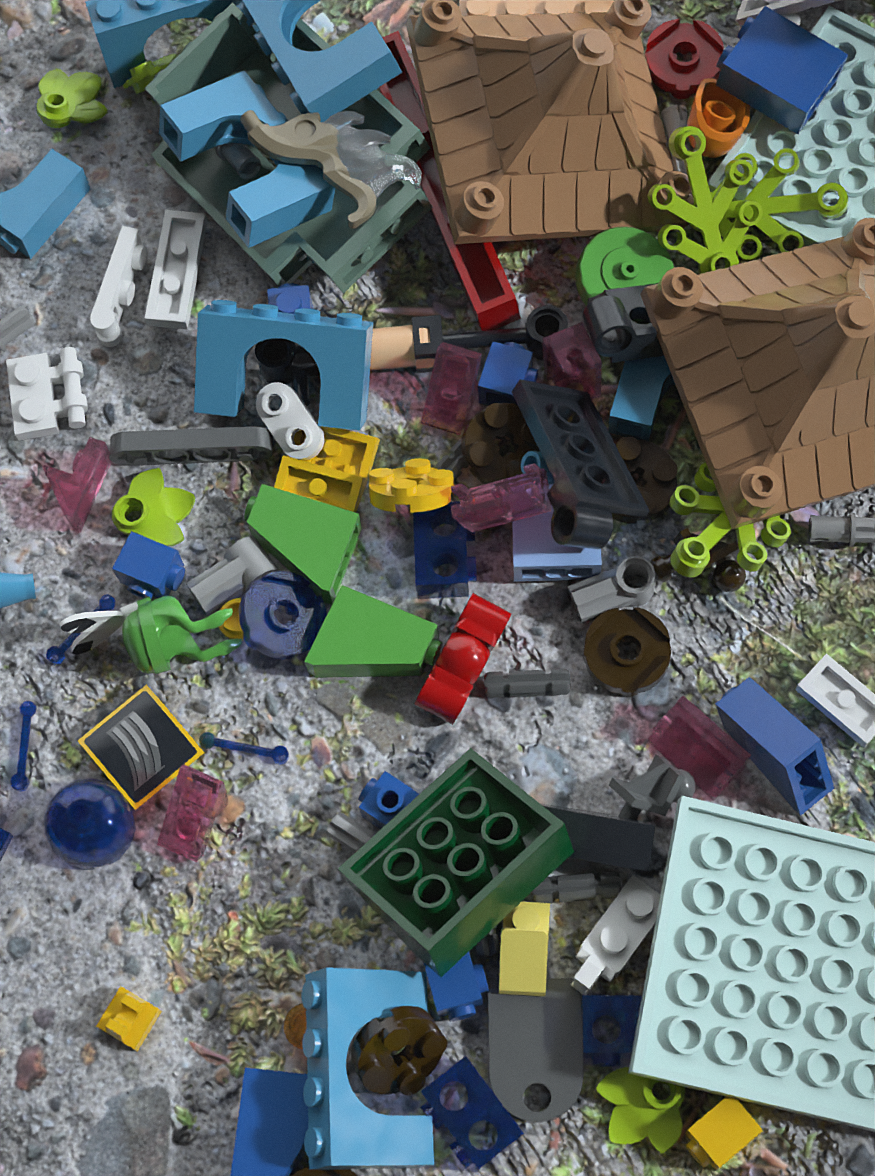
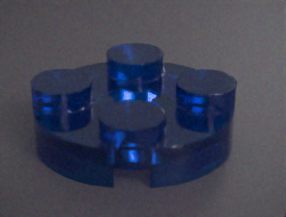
M274 571L255 581L246 590L239 605V622L246 645L275 659H292L310 650L327 616L323 599L320 595L316 597L314 591L308 587L311 583L304 577L289 571ZM279 605L285 607L286 614L292 615V621H287L284 625L278 622L274 612L278 610Z

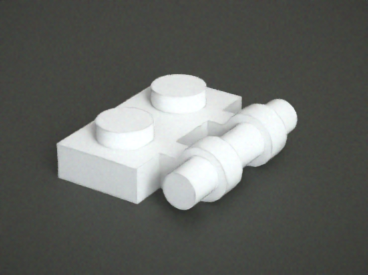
M62 348L60 350L61 363L51 367V361L47 353L6 360L14 433L18 441L60 434L59 418L68 417L70 428L77 429L86 425L84 413L88 410L87 398L82 394L80 379L83 378L82 363L77 360L75 348ZM64 384L65 396L62 399L55 400L54 385Z

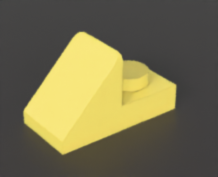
M520 902L503 919L500 943L499 994L546 996L550 903Z

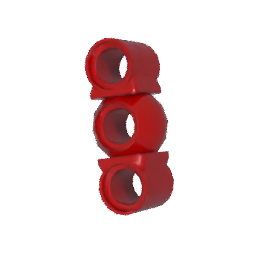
M472 593L420 690L414 705L453 725L512 613Z

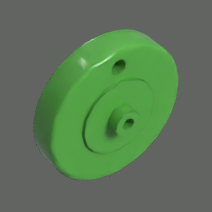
M614 227L600 232L587 243L576 264L575 283L581 300L587 306L588 298L597 296L604 290L659 283L665 273L674 268V264L668 251L651 234L633 227ZM641 319L632 320L637 324H643L647 322Z

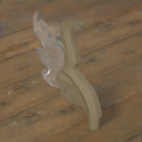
M253 110L246 111L240 117L241 123L248 131V140L261 152L272 159L285 163L316 165L323 170V179L357 203V211L348 215V226L351 229L357 228L373 216L376 210V199L392 183L401 180L411 181L416 190L420 188L422 182L421 170L412 159L403 155L387 153L378 147L379 144H391V137L388 134L372 129L359 130L351 127L352 124H363L364 116L352 111L337 112L324 122H320V114L318 112L307 113L278 126L263 124Z

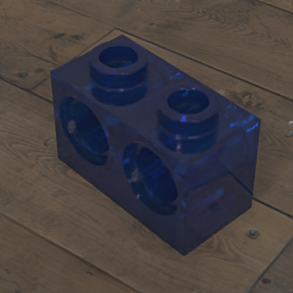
M453 501L438 509L414 512L415 586L417 598L469 597V582H477L476 556H467V542L475 541L474 516H466L465 501ZM442 524H449L455 528V531L447 536H441L434 532L435 528ZM443 564H451L457 568V571L448 577L435 573V570Z
M582 995L583 1058H592V1066H620V1058H631L642 995ZM601 1020H608L614 1023L619 1032L618 1039L609 1044L599 1042L593 1035L592 1027L594 1024Z
M466 1056L421 1090L427 1102L420 1106L426 1116H432L433 1126L436 1130L443 1125L449 1130L455 1139L449 1147L465 1169L474 1164L477 1170L481 1172L524 1138V1132ZM453 1085L463 1087L468 1093L466 1105L457 1111L446 1109L441 1102L444 1090ZM483 1123L491 1125L497 1132L496 1143L487 1150H479L470 1142L472 1129Z

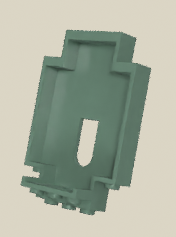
M233 3L222 13H219L212 20L211 24L194 41L189 42L182 52L165 69L159 71L154 79L144 88L160 108V105L245 71L255 84H259L263 88L270 103L278 112H282L288 121L301 115L289 95L296 91L291 82L284 86L271 65L277 61L274 53L266 56L254 37V34L257 32L252 25L248 26L246 23L248 19ZM299 18L293 32V47L311 52L331 47ZM377 89L324 122L333 125L338 130L337 153L341 162L348 170L350 177L367 184L376 196V210L373 216L355 229L349 228L348 215L357 211L358 205L352 198L336 189L332 211L248 248L226 220L229 191L266 176L275 169L255 147L246 144L254 155L260 159L261 168L255 176L249 179H242L227 160L219 158L215 151L216 147L180 161L163 139L159 147L151 154L165 172L278 287L283 284L292 283L313 263L344 294L432 208L422 189L405 174L431 148L421 131Z

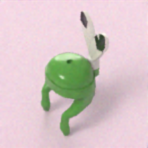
M170 595L151 601L149 596L120 608L121 611H97L74 614L63 619L59 624L60 628L65 632L81 633L71 646L72 654L75 655L92 650L122 626V638L130 659L140 671L147 674H160L171 670L169 661L176 655H182L199 662H207L215 657L230 654L242 644V639H229L205 651H201L190 633H198L221 626L232 616L233 610L231 608L219 610L205 619L192 622L179 601Z

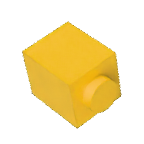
M726 1096L685 1132L691 1140L685 1146L703 1168L711 1164L715 1171H717L763 1130L737 1098Z

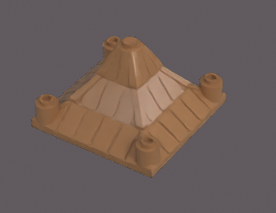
M426 0L419 15L409 16L406 27L454 244L594 236L614 227H633L645 232H657L668 224L678 225L683 229L689 224L667 210L653 208L648 202V192L655 184H668L674 188L676 196L692 205L694 204L688 175L674 170L670 151L665 145L667 139L662 120L660 119L655 91L651 84L652 80L647 60L644 56L640 34L651 17V7L647 0H614L608 12H591L589 14L548 13L463 17L459 6L453 0ZM660 189L656 195L657 202L660 205L664 204L667 200V192L664 189Z
M864 218L858 221L844 237L763 257L759 260L744 262L724 269L697 275L690 269L675 267L668 270L658 284L647 286L640 294L652 326L657 331V339L732 529L875 487V218Z

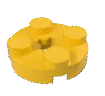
M410 459L405 462V467L377 468L369 472L370 503L380 510L396 512L395 504L409 505L410 513L425 512L447 505L451 502V495L454 496L453 472L432 468L430 461L427 459Z

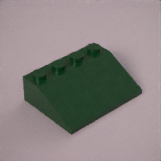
M470 748L338 868V871L404 944L439 977H442L560 866L574 850L565 823Z

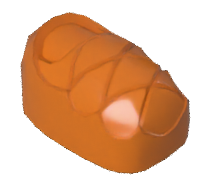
M711 78L704 79L700 83L690 109L687 126L699 128L705 136L706 147L701 155L717 158L727 154L742 136L749 124L750 106L716 86L717 80ZM690 135L688 136L689 141L694 149L696 146V140L693 136Z

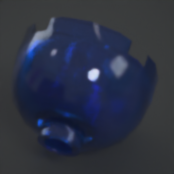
M93 778L74 780L61 787L49 800L44 814V833L52 851L69 866L82 870H94V867H102L107 863L112 864L118 861L131 846L136 831L133 810L123 794L112 784Z

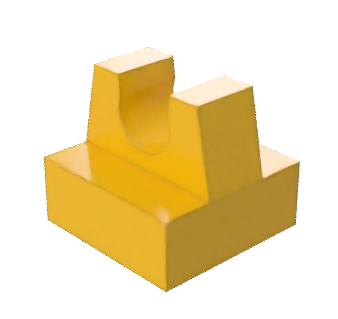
M120 986L96 1027L138 1052L162 1011Z

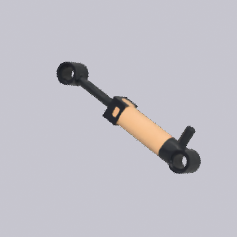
M543 305L530 312L527 322H525V327L442 334L441 315L412 317V325L373 328L370 370L416 366L417 373L445 371L444 351L491 347L492 341L501 344L506 342L526 343L528 351L533 352V357L544 361L554 360L561 356L567 348L568 320L561 309L552 305ZM548 329L556 334L544 337L539 335L538 332ZM282 338L267 339L255 344L257 362L261 375L266 382L283 384L292 382V388L298 393L304 404L308 406L310 404L308 376L320 375L318 366L311 354L301 345ZM274 355H286V357L282 361H269L270 358Z

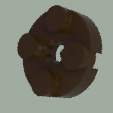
M493 403L471 418L463 431L461 439L462 454L466 456V461L470 466L469 470L481 483L492 488L507 489L511 488V485H520L522 482L531 479V477L523 474L521 461L527 452H540L517 404ZM509 437L511 444L514 446V452L509 451L505 457L499 454L500 447L494 444L495 438Z
M632 436L621 438L615 445L630 474L638 473L643 476L642 481L646 485L644 487L637 485L650 512L646 517L611 512L612 518L626 524H637L638 520H647L649 518L654 520L659 518L669 509L670 498L677 488V465L664 449L652 442L638 440Z
M633 607V610L609 609L599 615L586 632L583 659L587 671L601 687L610 692L618 693L622 697H633L638 693L646 692L662 680L669 668L672 650L669 633L663 622L645 609ZM622 642L627 646L634 642L637 645L635 650L637 657L633 660L629 658L621 659L618 657L620 650L617 644Z
M400 1006L391 1009L394 1016L388 1017L381 1022L375 1017L368 1022L356 1036L351 1048V1060L355 1065L356 1074L365 1088L378 1094H396L401 1092L403 1095L411 1096L418 1093L425 1086L426 1078L436 1068L448 1045L447 1039L429 1012L416 1006ZM405 1046V1048L400 1053L391 1056L390 1053L392 1051H399Z

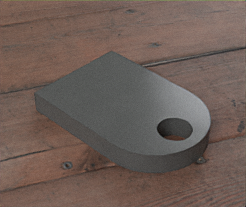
M547 978L546 996L499 994V979H488L489 1075L491 1088L500 1106L519 1120L529 1123H545L555 1120L564 1115L574 1105L580 1094L583 1084L581 993L571 986V983L574 981L573 978ZM532 1085H541L550 1093L551 1102L541 1112L529 1110L523 1102L524 1092Z

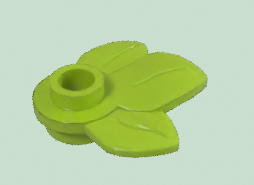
M173 53L153 62L150 60L130 69L132 78L126 80L123 84L124 89L133 86L136 94L146 91L144 88L154 79L159 71L165 69L177 57V54Z
M53 69L47 72L39 82L38 89L41 96L36 103V111L42 122L51 128H63L72 121L85 124L95 122L108 113V109L102 103L95 100L102 87L101 77L86 71L73 73L69 77L61 69Z
M160 468L146 470L138 474L131 481L128 495L121 497L115 503L112 509V520L115 527L125 535H130L132 531L171 547L184 540L182 530L177 523L185 519L190 513L196 498L194 494L186 490L164 487V478ZM131 512H140L141 516L138 520L133 522L127 520V516Z
M627 1066L607 1074L597 1085L596 1091L603 1098L616 1105L609 1122L610 1142L628 1145L639 1142L648 1136L651 1144L661 1154L674 1146L681 1135L683 1127L678 1108L684 1100L685 1087L629 1074V1067ZM656 1083H665L669 1087L670 1095L667 1099L658 1100L654 1097L652 1087Z

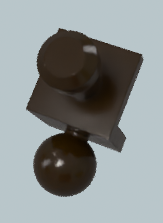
M686 528L680 531L673 541L677 546L681 540L697 537L698 535L690 533L689 529ZM719 541L709 551L710 560L702 571L703 573L716 566L713 572L714 583L720 590L725 592L737 591L746 580V572L738 562L727 560L739 550L735 541L731 544ZM671 554L664 558L657 556L650 561L654 567L655 579L659 582L664 583L672 578L671 573L675 572L670 561Z

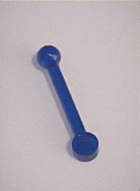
M109 594L101 596L99 606L93 612L111 611L116 605L115 598ZM71 633L59 646L50 647L46 653L47 659L54 665L61 664L65 659V652L81 633Z
M29 700L24 701L19 708L23 720L17 773L10 780L12 788L19 792L25 791L30 784V780L25 773L31 718L36 714L37 707L34 702Z
M204 732L199 737V744L205 749L216 746L270 757L279 765L285 764L289 759V752L284 746H276L270 749L216 738L211 732Z

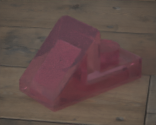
M444 342L438 346L421 424L459 436L462 434L478 393L479 381L476 378L482 357L481 353Z
M89 437L84 450L80 449L74 458L73 474L46 465L42 466L65 517L73 530L79 532L84 527L112 462L106 443Z
M183 764L178 772L157 845L194 862H198L204 856L215 818L229 803L224 782Z

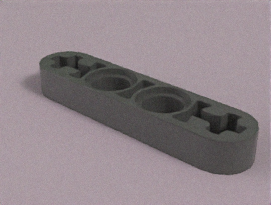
M263 427L125 431L115 433L110 437V460L116 464L126 466L260 461L273 456V435L269 429Z

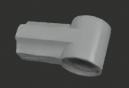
M248 536L234 543L225 552L222 561L189 581L186 585L207 616H210L218 611L226 602L239 597L243 593H255L264 589L276 579L279 570L254 536Z
M633 556L621 561L617 568L568 586L573 607L581 623L593 620L609 609H621L629 605L636 607L649 602L655 590V571L648 560L643 557ZM636 574L644 577L647 583L641 588L634 589L628 587L624 580L630 575Z

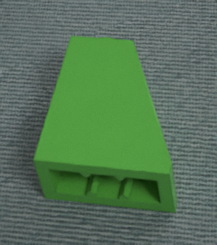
M262 484L257 497L251 496L245 509L244 519L247 521L251 535L321 600L332 605L362 530L359 514Z
M342 585L304 662L308 674L316 678L422 676L427 664L434 666L443 642L439 641L437 624Z

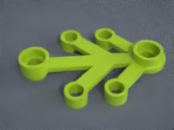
M682 126L672 132L669 138V149L675 158L684 160L695 206L676 196L674 188L668 184H655L648 192V202L653 208L667 210L701 230L705 247L686 238L684 229L673 224L665 225L660 229L658 242L663 248L676 250L697 262L699 274L714 271L715 262L721 257L725 261V268L739 264L736 250L749 226L760 222L763 215L762 207L758 202L752 200L739 202L734 210L735 220L723 240L721 239L719 224L740 185H745L752 179V165L746 160L736 159L730 161L725 167V177L712 200L701 156L706 147L705 136L697 127ZM690 135L696 140V146L692 151H688L685 147V140ZM740 164L744 169V174L740 180H737L733 172L735 167ZM660 189H664L667 192V200L662 205L656 199L657 192ZM750 205L753 208L754 214L747 221L743 216V211L745 207ZM674 229L678 236L677 241L673 245H669L666 237L668 232Z
M789 148L781 149L776 153L773 167L744 199L756 201L761 205L763 215L760 222L755 226L778 244L781 253L789 252L784 249V242L788 238L798 239V248L804 247V240L798 232L788 231L770 215L817 210L821 216L834 219L845 213L849 203L846 190L837 183H826L816 193L769 197L787 176L794 174L799 168L800 161L798 155ZM741 153L734 158V160L751 161L753 163L752 178L757 174L758 164L753 155ZM788 155L794 158V164L791 168L783 169L779 166V161L783 156ZM738 165L733 172L737 180L743 177L744 173L738 171ZM721 183L719 184V186H718L713 192H710V193H711L712 200H713V198H714V196H715L717 190L719 189ZM829 192H834L839 196L838 202L833 206H827L823 203L824 196ZM743 200L731 201L719 224L720 235L723 238L732 225L728 219L735 218V207ZM748 205L743 211V216L750 220L754 213L753 208ZM691 225L693 229L702 233L701 230ZM746 235L743 237L737 252L744 261L758 260L762 255L763 246L756 236ZM755 242L758 246L757 251L750 256L743 254L742 248L745 243Z
M705 462L695 474L694 481L701 490L713 492L716 490L714 481L705 476V474L711 476ZM681 485L676 488L670 498V506L676 513L680 515H689L692 512L720 514L700 535L681 540L671 554V565L676 572L685 577H696L702 573L710 560L709 551L732 527L719 496L699 495L693 487ZM680 497L687 499L689 503L682 501ZM780 515L763 520L762 540L768 546L781 547L791 534L789 524L781 519ZM753 523L735 528L739 546V553L737 554L738 564L749 572L759 570L767 559V551L763 545L756 541ZM771 529L776 530L780 536L773 533ZM747 553L754 555L757 560L750 558Z

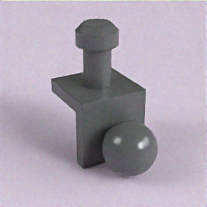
M657 754L646 773L629 782L612 777L609 786L626 801L618 817L636 820L642 810L665 816L672 802L677 803L681 796L692 798L696 790L695 780L689 772L676 769L663 756Z

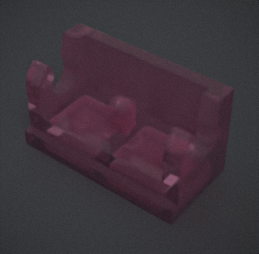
M580 322L543 338L544 374L547 381L552 379L555 386L564 388L576 382L583 386V391L588 392L592 400L600 397L602 361L583 323Z
M533 463L524 466L525 473L469 489L462 483L453 485L451 490L459 497L461 504L451 506L452 517L469 531L475 532L550 512L552 508L547 496L549 491L547 471L544 468L540 469Z
M684 696L652 729L654 732L647 740L677 769L689 772L693 776L696 786L713 801L744 770L751 757L744 748Z

